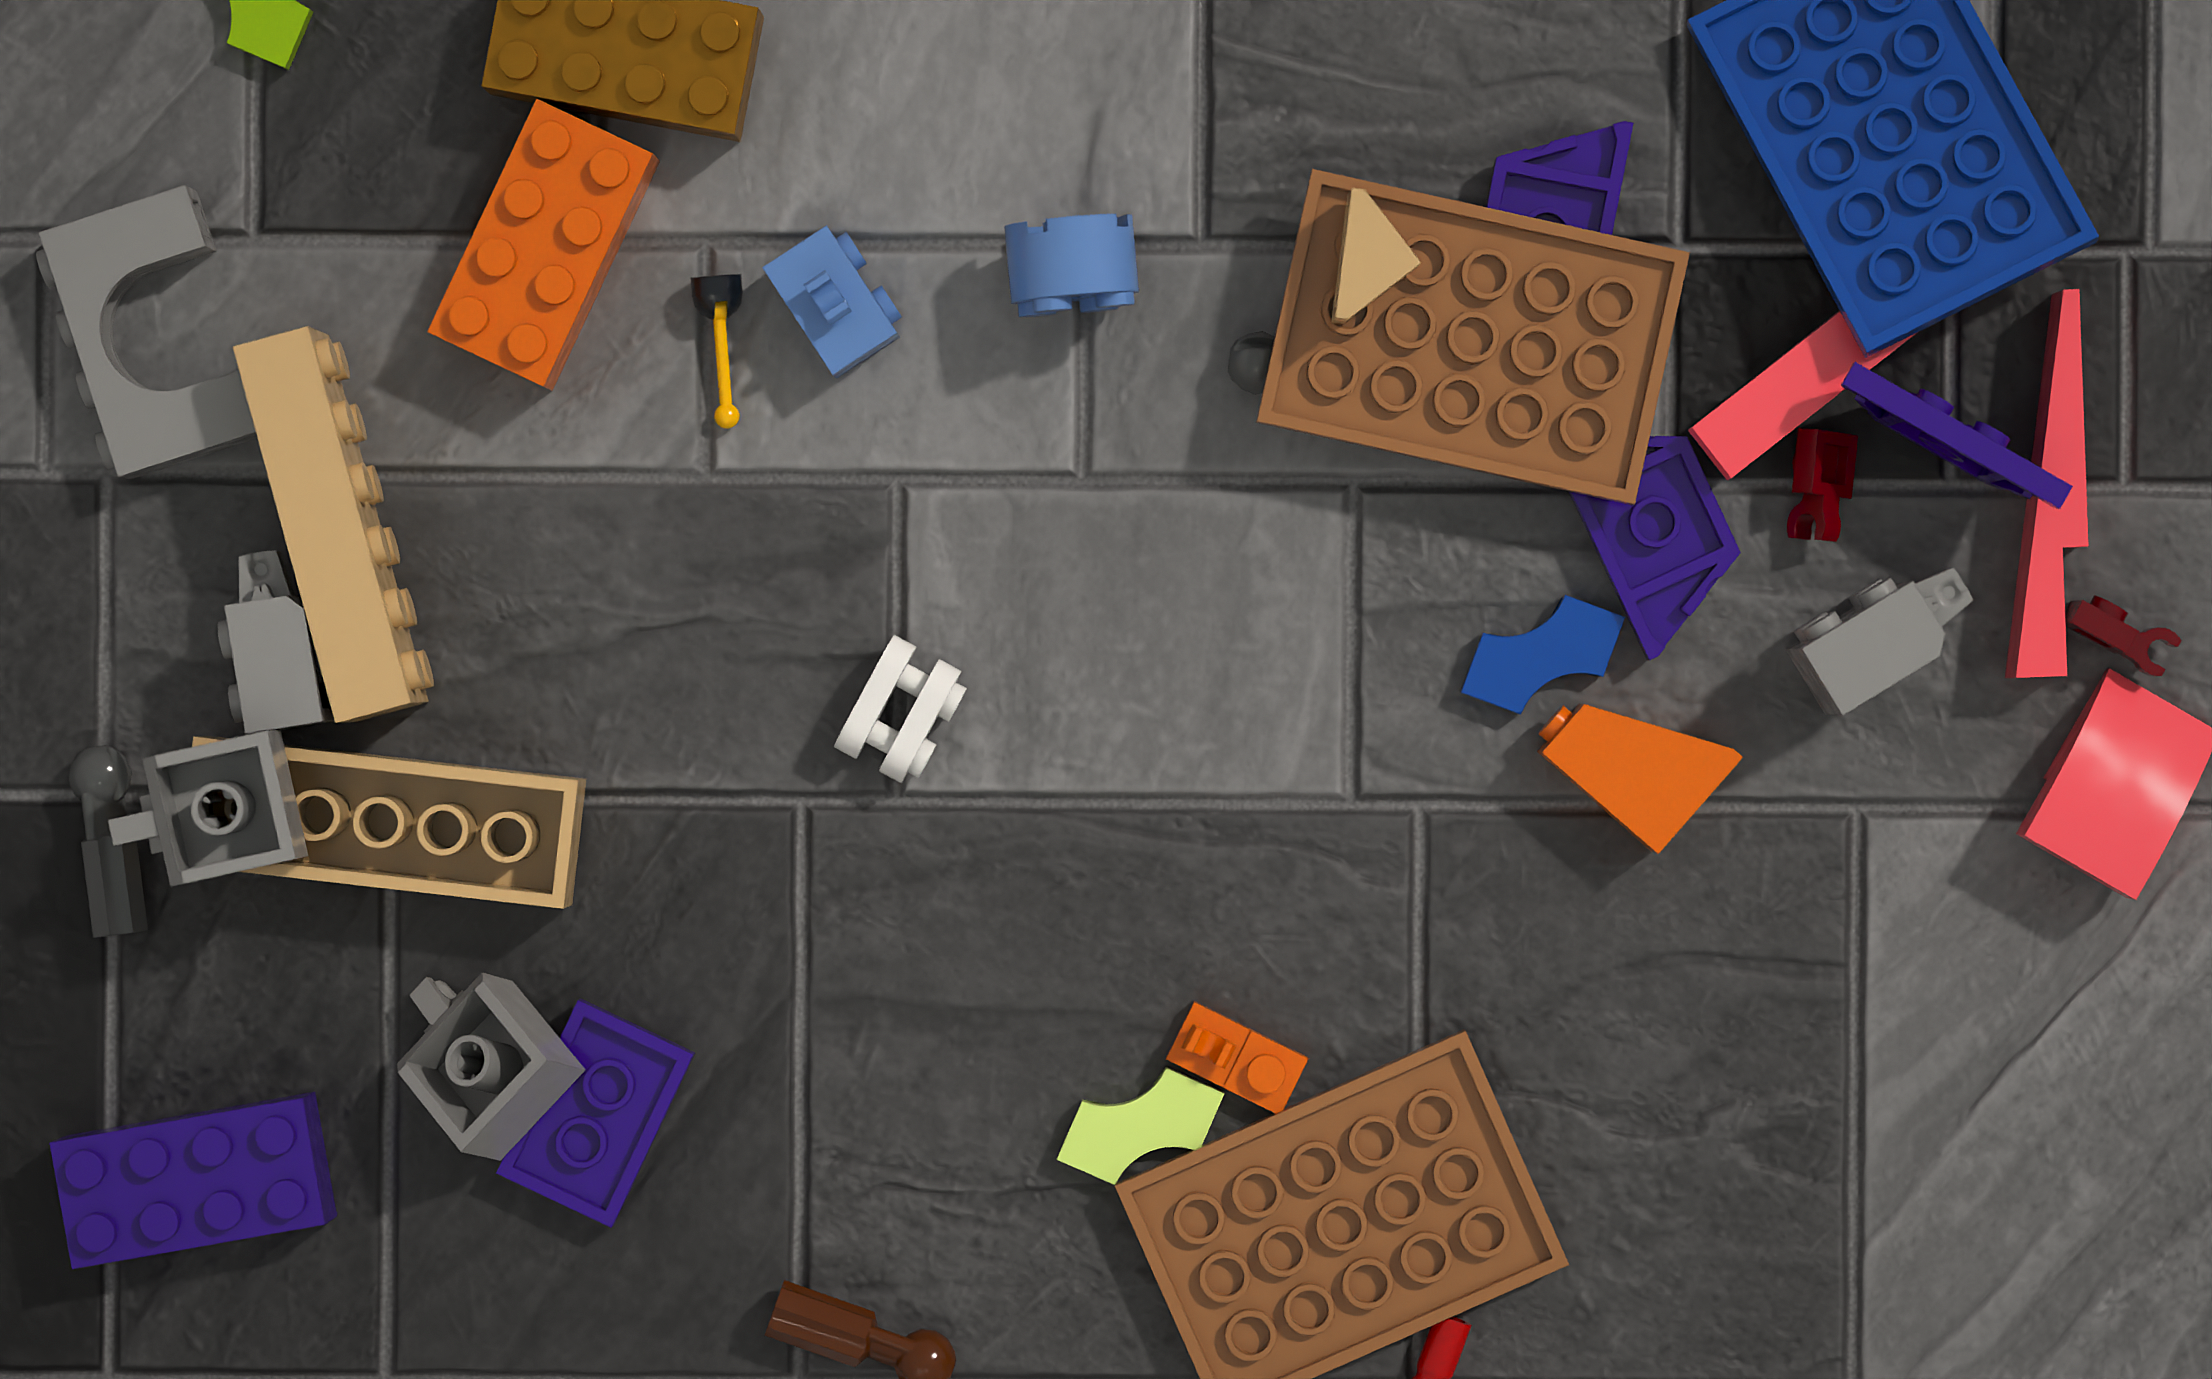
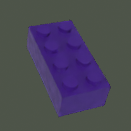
M315 1092L66 1135L49 1143L72 1269L325 1225L337 1217Z

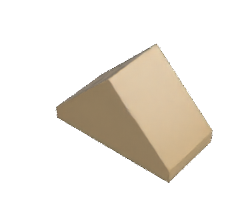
M1351 188L1347 194L1331 323L1345 324L1421 264L1420 260L1364 189Z

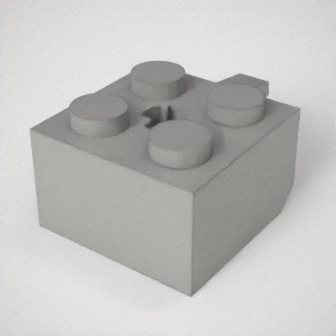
M262 551L239 556V603L224 605L226 620L218 621V637L223 657L225 659L233 658L237 684L229 685L228 696L235 723L243 722L245 734H252L267 730H286L335 722L301 597H295L281 551Z
M1954 568L1946 569L1915 583L1914 581L1894 583L1891 577L1885 580L1880 578L1848 598L1854 607L1841 616H1838L1836 611L1829 614L1824 612L1794 630L1793 632L1799 641L1785 650L1824 714L1844 715L1941 655L1946 634L1942 626L1970 604L1973 598Z
M267 730L143 758L150 794L139 797L142 813L108 820L113 846L149 839L152 854L163 852L170 886L308 856L281 730ZM221 790L226 799H235L237 813L229 815L233 820L231 824H228L225 816L215 817L212 811V803L222 801L217 795Z
M482 972L465 991L461 990L456 995L446 982L434 981L432 978L426 977L409 995L430 1025L424 1030L425 1034L397 1063L398 1074L463 1153L501 1161L585 1071V1068L511 980Z

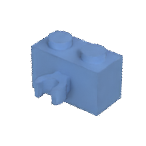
M826 225L762 268L832 375L837 379L898 339L900 336L892 324L902 318L882 285L870 292L857 270L865 266L867 262L848 233L845 232L835 238Z

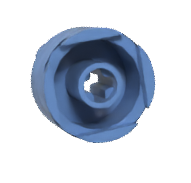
M1092 214L1048 218L1041 227H1028L1027 221L1004 226L1011 304H1018L1019 317L1046 316L1057 314L1056 311L1073 309L1072 301H1079L1081 313L1116 310L1120 306L1135 304L1134 294L1139 293L1132 214L1117 217V214Z

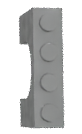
M183 185L39 232L44 249L36 252L38 266L46 285L49 288L57 287L64 309L56 312L58 328L68 348L76 347L83 371L76 373V382L85 406L88 409L96 408L103 431L96 433L95 439L100 457L107 470L115 468L118 477L133 479L257 439L239 370L182 389L155 391L137 382L126 371L118 358L113 342V321L116 309L124 294L134 283L155 271L216 252L196 190Z

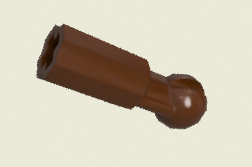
M786 1280L783 1282L764 1335L852 1367L858 1366L865 1359L869 1358L894 1367L899 1379H950L956 1364L955 1351L948 1338L935 1330L920 1329L907 1336H902L878 1327L874 1311Z

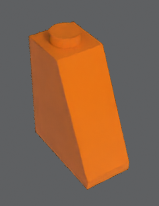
M1578 704L1572 712L1563 705L1538 733L1546 742L1537 752L1644 846L1656 854L1663 850L1743 758L1732 748L1586 704Z

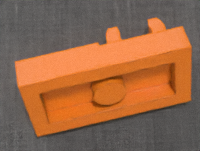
M1195 1001L1166 1056V1060L1275 1114L1284 1110L1309 1059L1307 1056Z

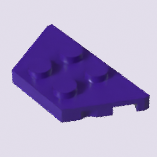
M1622 121L1606 128L1577 136L1572 135L1551 141L1549 144L1496 157L1486 207L1612 235L1634 123Z
M1857 362L1852 364L1841 384L1843 388L1857 394L1855 400L1868 410V414L1875 421L1987 485L2005 489L2027 499H2030L2033 495L2056 509L2062 507L2073 487L2007 449L2006 447L2011 439L1997 429L1980 421H1976L1974 426L1954 419L1950 416L1954 406L1927 390L1920 389L1917 394L1909 393Z
M1650 436L1635 505L1569 492L1647 660H1652L1661 654L1665 649V645L1688 616L1692 615L1704 600L1708 591L1724 575L1741 553L1692 446L1685 436Z

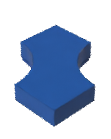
M1563 595L1551 616L1540 626L1529 632L1516 636L1482 633L1460 693L1521 715L1532 695L1544 684L1555 678L1574 673L1603 677L1625 617Z

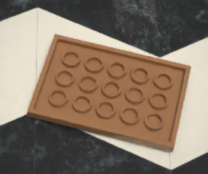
M1312 169L1256 423L1623 504L1635 505L1690 252ZM1351 188L1364 189L1420 260L1421 264L1345 324L1331 323L1347 194Z
M1464 1029L1291 1105L1281 1112L1273 1113L1203 1144L1202 1147L1185 1152L1115 1184L1117 1193L1200 1379H1313L1569 1265Z

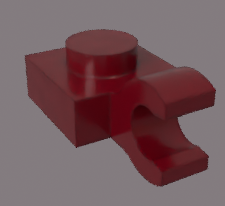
M1798 428L1796 452L1793 457L1792 492L1804 495L1801 502L1791 510L1788 516V538L1810 540L1812 524L1815 520L1814 540L1837 542L1841 531V520L1839 517L1840 498L1852 499L1858 435Z
M2094 595L2090 604L2084 600L2070 602L2065 611L2067 628L2108 651L2127 658L2140 672L2146 675L2162 676L2165 672L2163 667L2153 663L2148 657V648L2153 641L2160 640L2171 647H2178L2182 641L2175 632L2167 628H2148L2139 632V630L2124 623L2128 612L2099 596Z

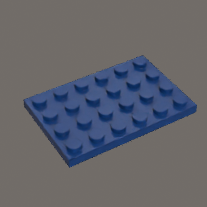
M1726 0L1688 19L1687 28L1865 358L2097 243L2099 235L1970 0Z

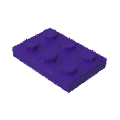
M580 998L577 1000L560 1039L585 1068V1071L505 1155L496 1174L612 1228L695 1052Z

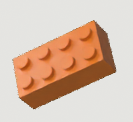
M536 99L427 332L553 391L660 160L653 153Z

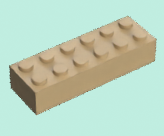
M306 326L233 346L335 723L358 722L429 702L425 689L434 686L433 674L425 651H415L408 627L417 625L416 612L408 589L399 590L396 584L392 565L400 563V554L391 527L382 528L375 504L384 501L382 487L374 465L365 466L358 442L367 440V434L358 405L356 403L349 405L345 397L341 381L350 379V372L341 343H332L328 334Z
M196 736L193 737L192 747L231 738ZM284 745L308 856L239 871L564 909L571 906L573 902L586 779ZM221 790L217 795L222 801L212 803V811L215 817L225 816L228 824H231L233 820L229 815L237 813L235 799H226Z

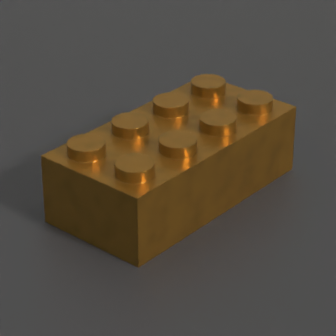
M498 0L481 87L492 96L535 103V100L538 99L556 108L741 142L764 16L759 7L722 0Z

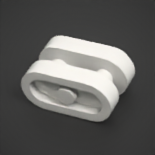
M894 635L848 717L834 747L857 759L865 744L868 743L887 754L879 772L902 783L907 773L917 778L920 777L937 745L926 739L938 716L948 722L950 721L967 688L956 683L962 671L940 659L930 675L909 665L917 647ZM896 687L917 697L900 731L879 721Z

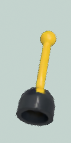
M742 275L691 277V292L696 309L701 315L713 320L720 404L715 410L714 419L720 427L725 429L732 428L738 423L740 414L738 409L732 405L726 318L736 313L742 303Z

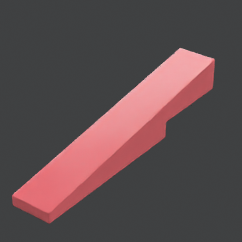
M2079 289L2061 290L2051 296L2031 463L2073 487L2060 509L2049 506L2033 495L2030 499L2026 500L2005 678L2067 676L2063 549L2089 546Z
M1839 310L1688 429V431L1725 479L1729 480L1845 390L1841 384L1854 362L1870 370L1915 334L1865 358Z

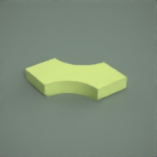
M1165 1067L1152 1087L1132 1100L1117 1104H1103L1082 1099L1057 1156V1160L1115 1185L1123 1171L1143 1154L1165 1147H1183L1192 1150L1202 1147L1225 1093Z

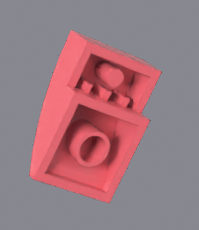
M2107 668L2043 777L2046 782L2016 834L2125 898L2137 900L2176 829L2212 752V727L2114 670Z

